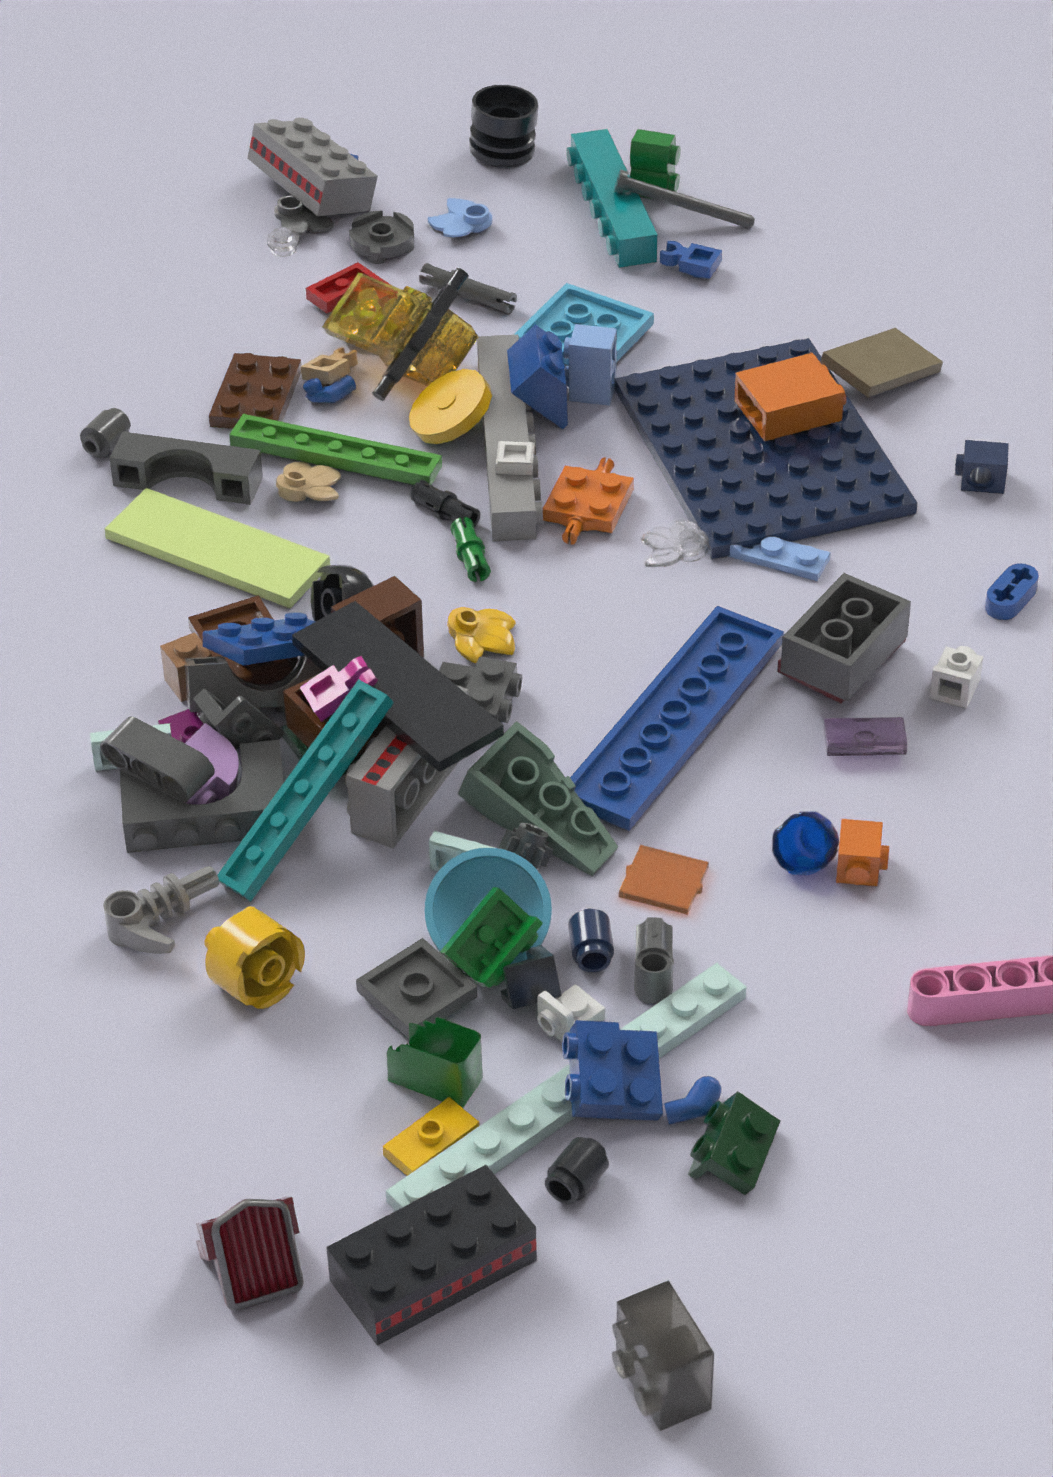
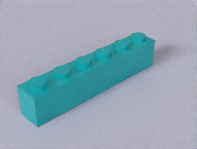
M608 129L571 134V147L566 148L567 162L569 167H574L576 183H581L584 201H589L592 219H597L600 237L606 238L608 255L614 256L619 268L657 262L658 234L639 194L624 190L622 194L614 192L619 171H627Z

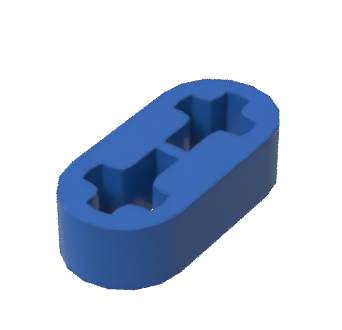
M1022 563L1009 566L989 587L986 593V613L998 620H1009L1017 616L1037 592L1038 571L1031 565Z

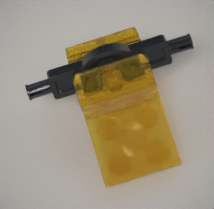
M456 268L452 277L441 288L433 301L426 293L405 286L402 290L358 273L322 326L328 335L376 354L381 358L387 369L382 375V380L372 392L373 396L380 401H385L394 385L403 376L429 386L434 380L449 372L456 371L479 338L470 324L449 309L459 294V289L469 277L467 272L461 268Z

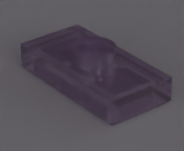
M903 717L824 719L827 756L907 755L908 744Z

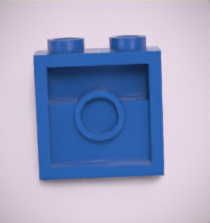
M576 1020L570 1031L565 1032L562 1041L563 1058L569 1059L570 1074L566 1076L565 1098L572 1103V1117L659 1121L663 1115L657 1031L620 1030L619 1022Z

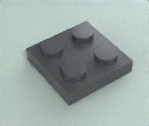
M424 938L356 979L357 992L408 1039L409 1023L423 1026V1021L426 1020L436 1024V1017L445 1019L478 997L477 985Z

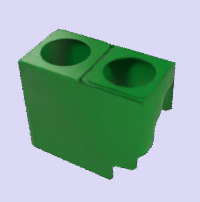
M439 1017L435 1018L436 1024L426 1020L423 1021V1026L409 1023V1045L408 1043L406 1045L400 1044L396 1050H393L391 1045L386 1052L388 1081L441 1102L450 1097L464 1108L483 1078L481 1034L473 1029Z

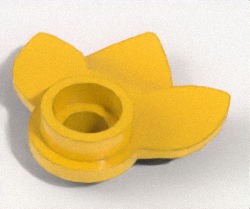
M468 607L455 608L449 613L447 619L449 634L455 639L456 650L467 660L477 663L484 651L506 655L514 654L515 642L509 630L514 628L516 621L510 615L497 609L488 608L476 611Z

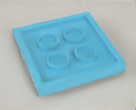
M566 283L514 335L518 334L520 339L536 324L544 331L554 333L560 339L563 354L565 338H571L575 324L616 328L617 363L654 324V313ZM563 357L564 364L569 365V359Z

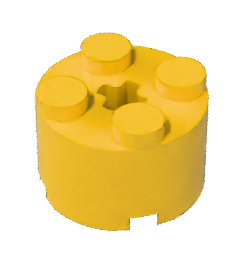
M252 906L230 917L221 927L212 928L204 941V945L207 948L205 967L210 980L247 1006L252 1005L256 1009L268 1008L282 1000L294 986L290 979L295 970L301 972L305 961V949L301 939L280 923Z

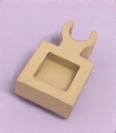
M341 347L336 349L330 356L319 355L301 366L302 380L318 378L322 386L332 385L338 379L350 373L351 367L358 364L357 351L354 349L349 353H345L344 348Z

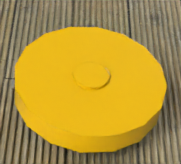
M461 369L445 374L427 386L412 404L409 414L410 427L425 443L440 444L458 438L474 427L488 410L492 398L490 385L476 370Z

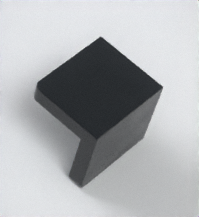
M542 945L529 948L526 951L527 960L510 964L503 968L507 989L500 991L501 997L512 1009L538 1003L537 996L544 991H547L554 998L562 996L554 955Z

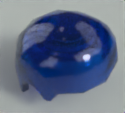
M800 811L798 814L790 815L782 825L774 830L772 835V853L778 865L791 875L807 876L826 868L838 852V832L830 819L817 811Z

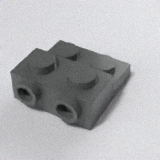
M479 657L475 667L442 662L439 671L455 685L468 689V696L502 724L509 722L512 713V698L519 697L523 681L522 674L517 673V663Z

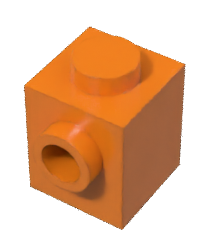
M841 819L836 883L878 886L879 870H887L889 846L881 845L883 822Z

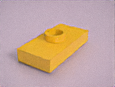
M448 1097L384 1144L383 1156L408 1176L479 1127V1121Z

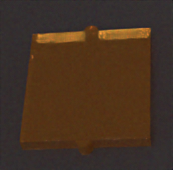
M640 845L632 864L626 866V877L620 887L619 897L688 915L696 895L701 894L703 891L702 882L709 868V862Z

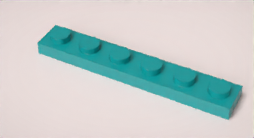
M358 679L217 874L219 882L223 886L250 902L253 900L394 704L387 694Z

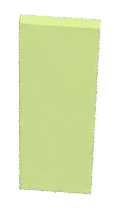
M148 488L142 491L104 528L106 539L253 595H259L261 598L287 608H291L312 586L313 581L318 580L322 573L317 572L319 568L330 565L329 555Z

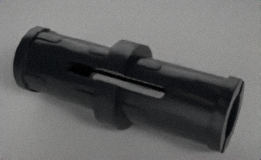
M420 480V483H415L411 490V500L429 508L439 519L443 520L446 518L455 521L461 518L464 528H466L464 517L472 520L474 528L480 520V511L457 499L456 494L451 491L439 490L424 480Z

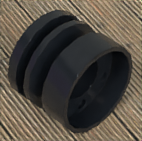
M492 85L477 91L472 98V125L469 138L470 153L476 159L486 164L499 167H512L524 164L530 160L535 152V126L537 125L539 107L537 98L531 92L512 85Z

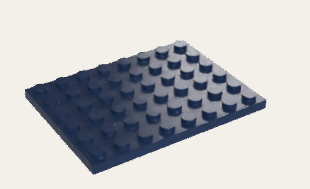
M809 338L615 378V391L711 559L729 556L730 545L737 544L744 548L752 549L754 545L761 544V541L766 537H778L792 542L917 514L918 502L847 395L846 404L843 405L842 421L768 441L763 440L736 404V372L813 353L821 361V355ZM828 369L832 378L839 385L838 381L836 380L830 369Z

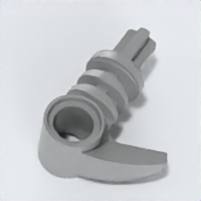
M211 866L204 867L181 879H178L175 874L170 873L163 877V885L157 882L150 885V891L141 889L136 894L132 891L120 890L110 894L103 904L109 940L115 945L128 946L140 952L155 954L171 953L175 947V941L149 928V925L158 924L160 922L159 915L164 919L172 917V909L180 914L189 911V900L218 887L219 879L215 870Z

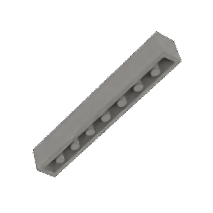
M518 334L477 336L478 373L490 385L492 393L489 408L482 417L492 541L536 539V524H543L542 502H535L541 501L540 479H533L538 478L537 456H534L532 475L496 474L498 441L535 443L536 455L535 434H528L534 433L533 412H527L531 411L532 407L511 393L507 350L519 340Z

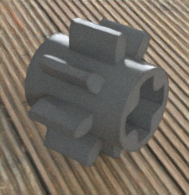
M520 823L519 827H514L513 831L506 829L499 845L501 849L523 857L536 869H539L540 865L547 866L554 850L548 846L549 842L546 841L548 833L529 823Z

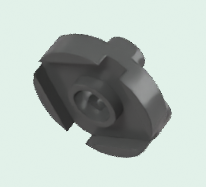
M383 211L364 213L353 220L352 229H349L350 246L358 254L368 257L369 262L373 264L384 263L387 261V258L413 251L414 224L410 218L398 212H393V217L383 216Z

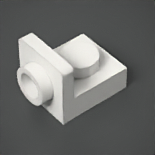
M576 984L557 998H554L547 991L537 996V1020L540 1027L545 1033L550 1036L554 1035L561 1042L565 1032L570 1031L576 1020H605V1007Z

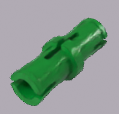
M464 517L466 528H464L461 518H458L450 526L451 533L456 541V555L464 563L470 581L477 582L475 571L478 573L480 582L484 581L491 573L490 566L484 555V542L481 538L477 537L471 519Z

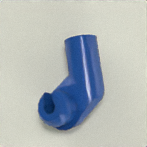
M346 375L332 385L322 387L320 379L313 378L304 383L303 389L307 393L305 397L312 403H335L355 391L356 383L351 376Z
M703 1076L694 1083L685 1098L665 1102L664 1106L669 1125L706 1116L709 1109L721 1096L722 1087L720 1082L714 1077Z

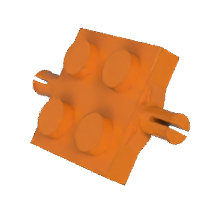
M606 457L602 458L596 470L565 465L543 507V521L559 523L567 527L562 534V540L566 544H569V541L571 545L575 544L581 531L597 530L613 533L634 490V478L611 473L615 464L610 458H608L607 462Z

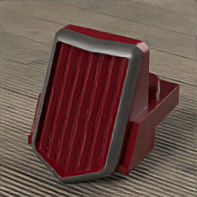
M285 1196L275 1200L244 1199L219 1217L196 1223L200 1240L196 1241L200 1258L214 1261L225 1304L229 1309L234 1311L245 1309L296 1293L303 1288L304 1279L294 1236L300 1232L292 1197Z

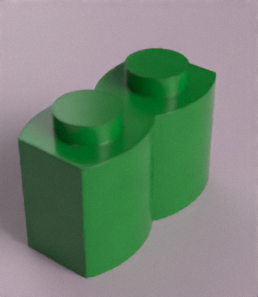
M637 129L631 140L630 177L677 192L680 174L675 173V165L677 166L679 162L681 148L676 146V136ZM639 194V196L642 197V198L652 199V198H649V197H646V196H643V195H640V194Z

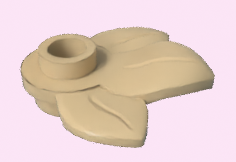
M293 462L286 465L283 469V474L277 477L276 487L278 488L279 496L288 501H303L306 497L317 501L336 500L339 495L331 486L341 479V474L329 466L317 465L311 467L307 462Z

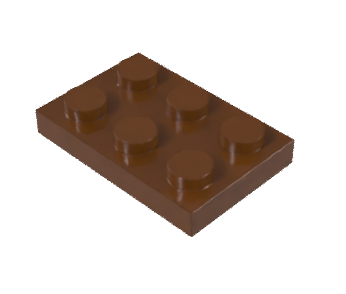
M234 353L209 413L210 427L233 429L243 414L283 422L301 375V359L284 356H262L252 353Z
M257 595L188 617V623L191 633L195 632L203 642V632L216 630L219 624L237 623L242 626L251 624V620L255 618L273 619L260 596ZM209 650L212 653V657L222 656ZM225 657L229 667L237 676L254 684H270L281 680L294 669L299 660L297 657L241 665Z

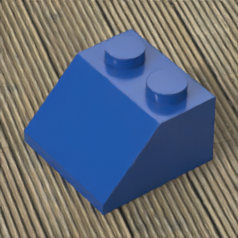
M535 324L507 350L511 393L564 429L568 425L562 343L554 333L546 332Z

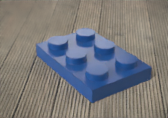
M287 613L284 615V619L255 618L251 620V624L242 626L237 623H222L218 625L216 630L203 632V647L241 665L304 656L302 652L293 646L292 634L316 621L308 619L307 614Z

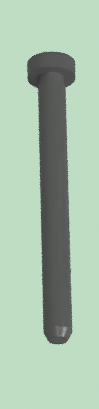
M619 171L614 187V192L622 194L624 190L746 228L753 227L755 218L752 215L629 178V172Z

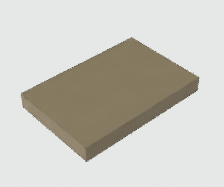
M892 328L824 351L820 361L866 397H871L939 373L943 365L942 360L897 328Z

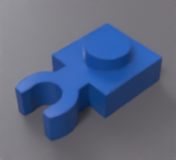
M667 241L666 251H660V263L662 265H679V272L691 274L698 278L710 279L722 262V250L691 243L686 248L679 242Z

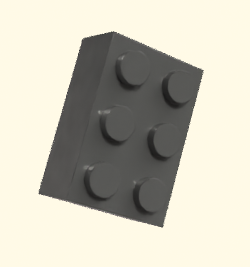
M843 573L782 637L781 672L845 701H849L908 636L911 601Z

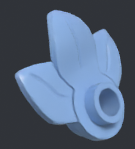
M456 198L447 199L449 213L427 218L432 228L443 231V236L453 238L462 237L471 232H482L492 224V215L487 206Z

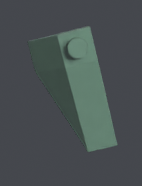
M516 721L504 733V736L500 737L468 769L458 795L486 818L505 829L513 831L514 827L518 828L520 823H529L543 829L548 833L546 841L549 842L548 846L554 849L552 852L554 856L593 876L615 853L618 845L592 808L586 807L574 791L576 785L569 776L565 777L554 762L555 755L548 745Z

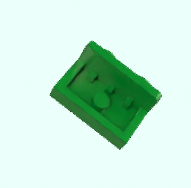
M493 887L446 943L440 953L475 985L491 988L493 985L497 986L505 980L503 968L510 965L519 953L526 952L536 942L538 938L537 931L543 922L535 916H529L500 888Z

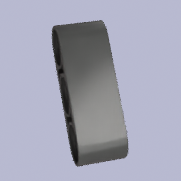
M132 716L127 717L100 744L102 754L112 765L183 803L187 802L215 774L212 763L203 753Z

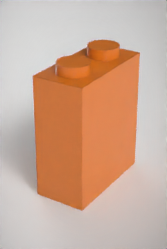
M813 353L736 372L735 402L764 441L842 421L843 405L846 404L844 388L836 383L830 375L828 368L822 365Z

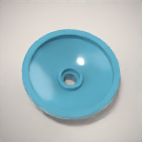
M498 848L473 849L449 860L434 876L425 899V922L430 938L439 951L442 950L493 887L500 888L529 916H535L543 922L537 931L538 938L532 947L542 945L550 927L552 905L549 890L538 870L523 857ZM526 952L519 953L511 964L527 960Z

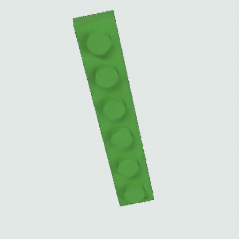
M247 414L241 416L229 434L230 446L258 449L262 453L282 458L329 466L348 472L366 474L415 485L417 482L420 483V480H424L432 485L442 468V455Z

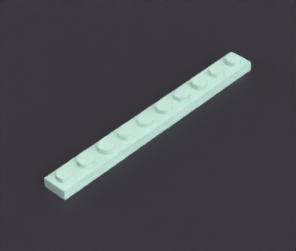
M715 963L620 1030L657 1031L660 1059L744 1000L747 987L722 966ZM569 1065L387 1189L386 1202L397 1211L484 1165H487L496 1174L573 1120L575 1117H572V1103L565 1098L566 1076L570 1074Z

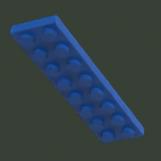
M716 606L570 777L576 785L574 791L584 805L592 808L598 818L630 831L781 647L784 631Z

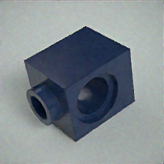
M965 440L964 454H956L955 476H961V491L1004 494L1008 469L1009 443Z

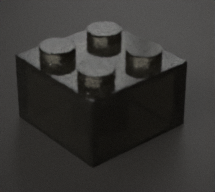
M665 1281L617 1301L616 1323L612 1324L616 1340V1351L612 1352V1360L619 1376L622 1379L628 1378L634 1387V1397L641 1413L644 1416L650 1415L659 1431H662L711 1410L715 1353L670 1281Z

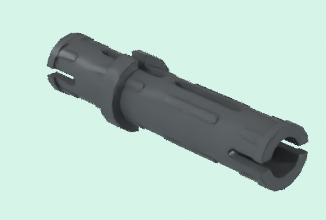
M426 263L420 272L429 275H419V282L423 285L426 284L441 289L447 284L456 270L449 272ZM470 278L465 280L458 296L495 308L506 314H511L515 305L504 301L517 302V294Z

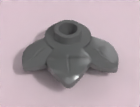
M294 196L279 198L274 208V215L281 221L282 228L293 235H304L307 231L323 233L334 227V223L326 215L317 216Z

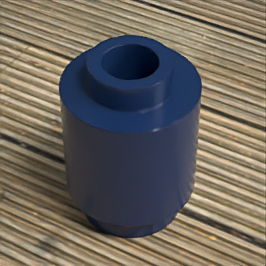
M591 908L575 913L568 922L573 960L581 970L586 972H599L606 969L614 955L609 916L601 910Z

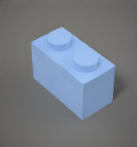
M575 324L571 338H565L563 357L569 359V366L565 367L566 385L569 387V401L610 406L615 391L617 329Z

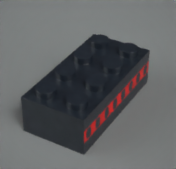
M487 1165L462 1176L326 1247L330 1282L377 1346L537 1261L536 1226Z

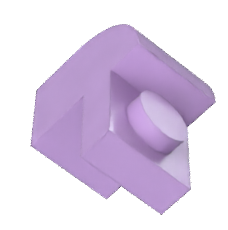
M205 723L185 744L203 753L212 763L215 774L187 802H184L187 804L213 803L217 798L222 800L229 796L237 788L239 767L237 752L227 738Z

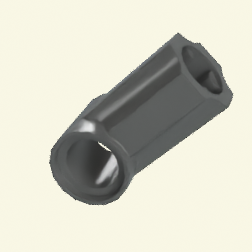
M647 917L643 923L636 925L634 991L639 1000L645 1003L657 1004L673 992V926L664 922L662 918Z

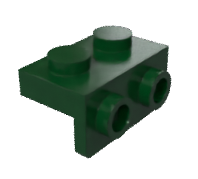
M738 1091L723 1103L718 1100L712 1105L705 1116L704 1123L708 1125L705 1133L697 1140L691 1150L690 1157L694 1160L688 1175L696 1180L707 1171H710L743 1195L748 1194L756 1186L781 1120Z

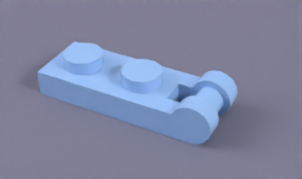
M766 537L761 541V544L754 545L752 549L744 548L737 544L730 545V555L728 557L818 581L830 560L831 552L786 541L778 537Z

